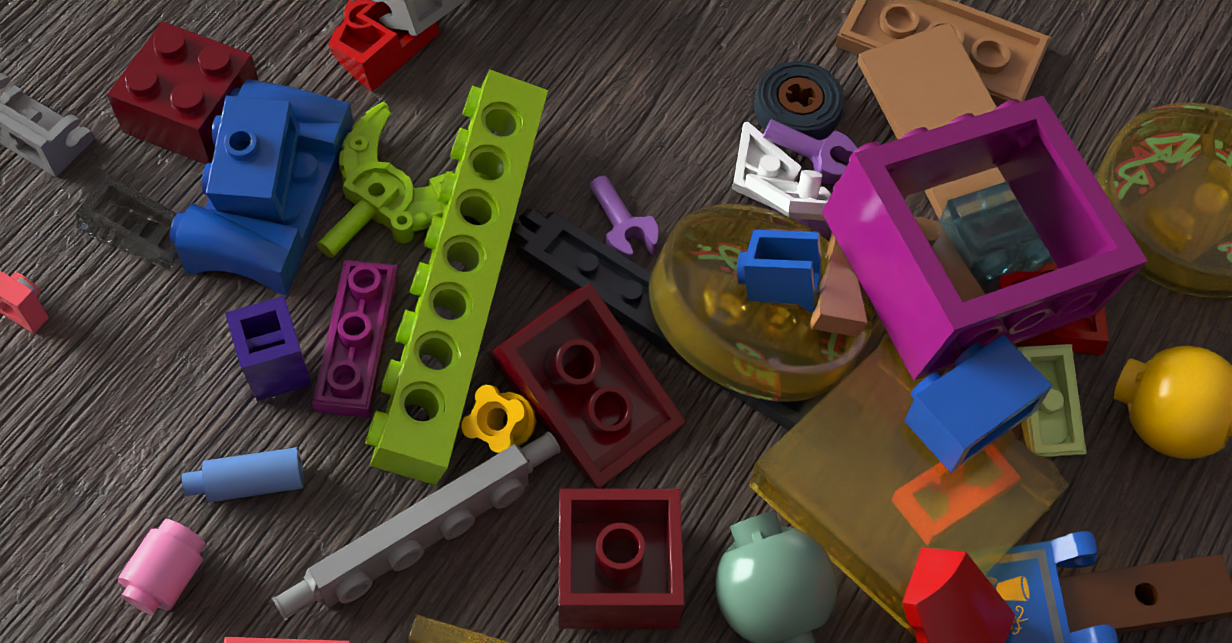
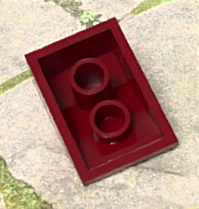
M591 283L573 291L487 352L513 392L524 396L530 401L535 411L536 420L546 431L554 436L559 447L595 489L602 487L686 423L679 410Z

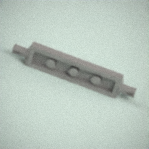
M547 431L543 436L523 448L516 444L510 446L308 568L303 581L272 598L276 607L286 621L289 617L315 601L324 603L329 608L339 601L341 603H349L358 599L371 588L372 581L391 569L401 571L410 567L422 557L425 548L443 537L450 540L462 535L474 524L477 516L495 506L496 509H501L515 502L523 494L525 487L529 485L528 475L533 472V468L560 453L559 444L554 436Z

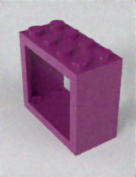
M1044 96L1020 102L1018 99L1009 100L991 112L974 116L972 113H966L953 119L947 125L928 130L926 127H920L908 132L901 139L882 145L879 142H870L859 147L851 154L846 169L840 180L834 185L833 192L821 212L913 380L953 367L958 357L978 342L986 347L1004 334L1012 344H1016L1097 314L1148 262ZM997 167L1059 269L963 302L903 197Z

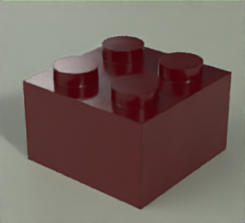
M162 21L107 93V97L123 133L206 165L207 163H212L215 146L212 140V126L214 118L217 115H222L225 97L230 96L235 88H241L246 80L253 79L259 81L252 54Z
M559 488V629H679L684 609L680 489Z

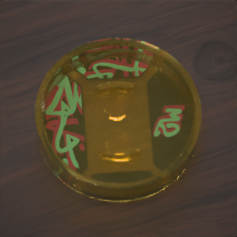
M1192 102L1166 104L1147 110L1130 120L1117 133L1099 165L1095 178L1148 260L1138 271L1139 273L1159 285L1184 294L1210 298L1232 297V110L1216 105Z
M742 204L709 206L685 216L677 223L668 236L652 269L649 282V299L654 317L662 333L673 348L690 365L713 381L728 389L759 399L770 401L805 400L819 396L836 386L846 375L868 341L872 328V308L869 298L862 295L868 323L860 335L856 337L811 329L812 313L799 304L748 301L746 285L738 284L737 281L738 256L741 251H748L753 230L816 231L781 213ZM819 234L822 272L824 276L828 262L825 259L829 241Z

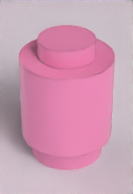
M165 519L159 529H151L118 577L119 583L126 588L121 597L132 606L151 615L154 614L157 608L170 611L202 563L203 558L200 553L206 545L205 541L182 524Z

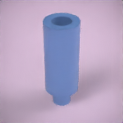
M294 447L204 460L201 471L182 473L184 495L205 494L208 502H216L303 489L304 476L299 448Z

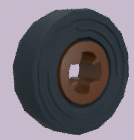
M802 61L780 63L768 70L758 83L754 111L759 125L764 130L769 121L773 119L816 140H823L832 134L841 121L844 93L839 81L828 70L814 63ZM791 99H796L797 101L790 103ZM808 103L806 107H803L801 104Z

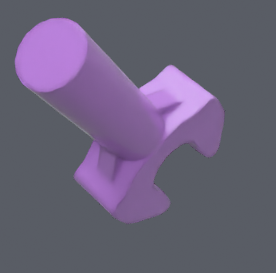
M773 119L769 121L763 134V138L809 158L813 163L814 171L822 174L821 182L824 184H836L847 167L834 161L831 156L849 163L851 154L858 149L846 135L838 131H833L831 136L826 139L816 140Z
M599 176L591 182L590 188L614 226L613 230L606 235V245L632 261L633 250L627 240L638 238L644 243L647 251L651 255H655L657 251L658 225L652 216H631L608 177Z

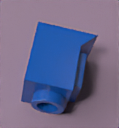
M753 230L748 251H741L737 261L738 284L746 285L748 301L799 304L810 313L814 312L819 300L817 295L819 284L823 278L819 232Z

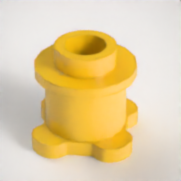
M484 385L478 388L475 393L476 403L471 414L464 417L461 423L463 434L471 439L480 438L489 443V447L493 452L501 453L514 444L521 446L528 441L534 432L536 417L530 401L524 396L513 392L499 393L497 387ZM505 414H507L508 418L506 426L503 424Z

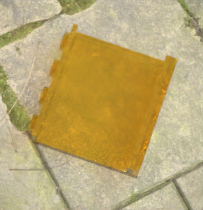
M888 337L755 463L749 487L793 527L806 532L816 539L837 567L916 638L913 628L908 624L902 602L921 548L967 552L986 576L1046 511L1052 509L1070 483L1060 475L1059 470L1050 460L1034 454L1017 440L1012 430L950 473L904 421L914 400L910 396L911 392L927 376L913 380L891 338Z

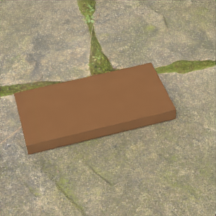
M856 0L837 36L835 47L859 56L864 51L950 22L995 105L998 107L1013 99L1024 102L1051 37L953 0Z
M950 22L859 54L857 63L897 139H901L905 134L916 128L926 127L928 130L947 125L953 119L963 114L972 113L974 116L997 108ZM997 167L924 190L942 226L1017 200Z

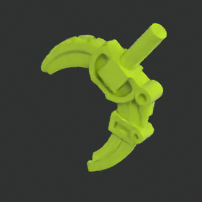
M385 102L377 104L367 111L365 116L358 119L351 128L352 132L347 133L343 141L342 151H340L339 156L340 171L344 181L343 193L345 198L354 203L355 206L317 242L320 251L329 258H333L371 219L389 228L396 242L407 243L413 239L414 232L429 228L433 216L440 218L443 216L446 204L438 202L437 198L445 174L429 179V186L414 188L410 177L403 171L395 168L389 162H378V145L381 133L391 117L389 106ZM476 172L480 177L492 180L488 175Z

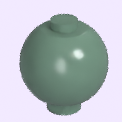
M775 511L760 514L731 525L730 530L735 542L722 555L715 577L716 599L726 622L737 634L752 643H814L815 639L811 630L822 627L827 623L837 599L836 571L826 550L806 532L796 528L781 526Z

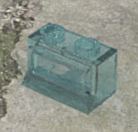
M1009 181L947 201L939 223L975 279L982 276L985 279H992L1005 273L1011 266L1030 261L1033 264L1040 263L1051 257L1035 231L1036 226L1034 223L1031 224L1012 193Z

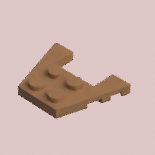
M914 217L961 300L966 302L985 295L940 222L924 217ZM831 233L825 259L828 262L825 274L819 284L817 292L819 300L817 307L812 313L811 329L858 337L868 323L862 295H867L835 236Z

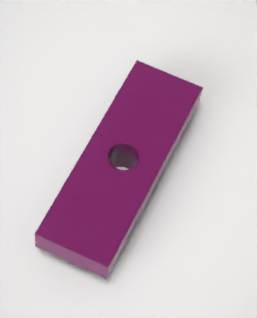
M344 260L312 403L315 412L371 418L399 278L397 265ZM362 332L359 335L352 336L353 333Z

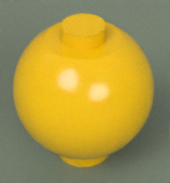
M1176 346L1159 351L1146 363L1133 358L1127 361L1117 382L1114 399L1128 404L1130 422L1136 433L1147 445L1157 452L1179 459L1203 458L1219 452L1226 446L1230 437L1232 438V365L1226 359L1215 352L1201 347Z

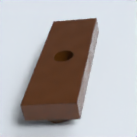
M1222 554L1058 577L1070 633L1098 625H1111L1116 630V634L1232 618V581ZM1135 595L1140 596L1146 605L1140 603Z

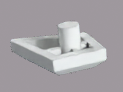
M744 122L732 190L769 206L758 199L745 186L747 174L795 182L800 175L802 167L773 142L763 138V134L749 122Z
M803 170L801 171L799 182L747 174L745 186L758 199L787 217L826 221L821 212L831 193L825 187L820 186L822 180L821 173Z

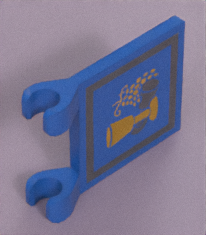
M1076 532L1052 541L968 553L1016 614L1005 643H1118L1116 630L1111 625L1093 626L1073 633L1069 631L1056 567L1083 568L1096 564L1098 559L1095 537L1091 532Z

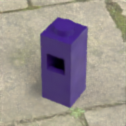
M284 296L225 312L241 370L257 401L312 385Z

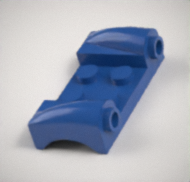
M248 79L241 88H235L230 96L290 101L300 124L283 221L254 219L216 211L210 199H208L205 207L193 203L189 205L184 213L179 212L176 214L170 229V240L176 246V251L186 273L196 275L204 271L231 272L253 279L276 293L287 295L338 170L343 141L347 133L352 132L351 128L354 122L349 102L289 86Z

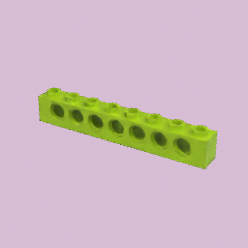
M490 69L482 87L479 88L472 85L462 114L471 118L468 130L459 128L450 154V158L459 160L456 172H446L437 198L438 202L446 204L442 218L433 216L424 242V247L433 249L429 264L419 263L410 289L411 294L419 296L415 312L405 310L395 342L404 344V350L400 362L393 359L390 360L381 387V392L390 395L385 413L375 411L365 444L375 446L370 462L372 467L435 486L448 468L548 90ZM490 130L496 131L500 133L502 136H497L493 134ZM476 172L484 173L488 175L492 180H486L480 177ZM462 216L473 217L480 223V225H473L467 222ZM448 261H458L464 264L468 272L456 270ZM434 308H447L455 315L456 319H444L436 313ZM430 355L437 358L442 364L443 369L434 370L428 368L422 363L420 356ZM418 405L428 413L430 420H414L407 414L405 406Z

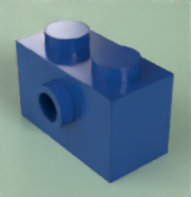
M238 96L225 97L222 115H217L214 118L212 126V140L215 146L212 163L205 165L202 174L203 193L208 196L216 211L254 219L283 221L300 131V124L290 101Z
M1004 334L986 347L980 342L972 345L958 357L954 363L955 368L942 377L937 372L930 374L910 394L914 400L904 420L905 423L950 473L1034 414L1053 386Z

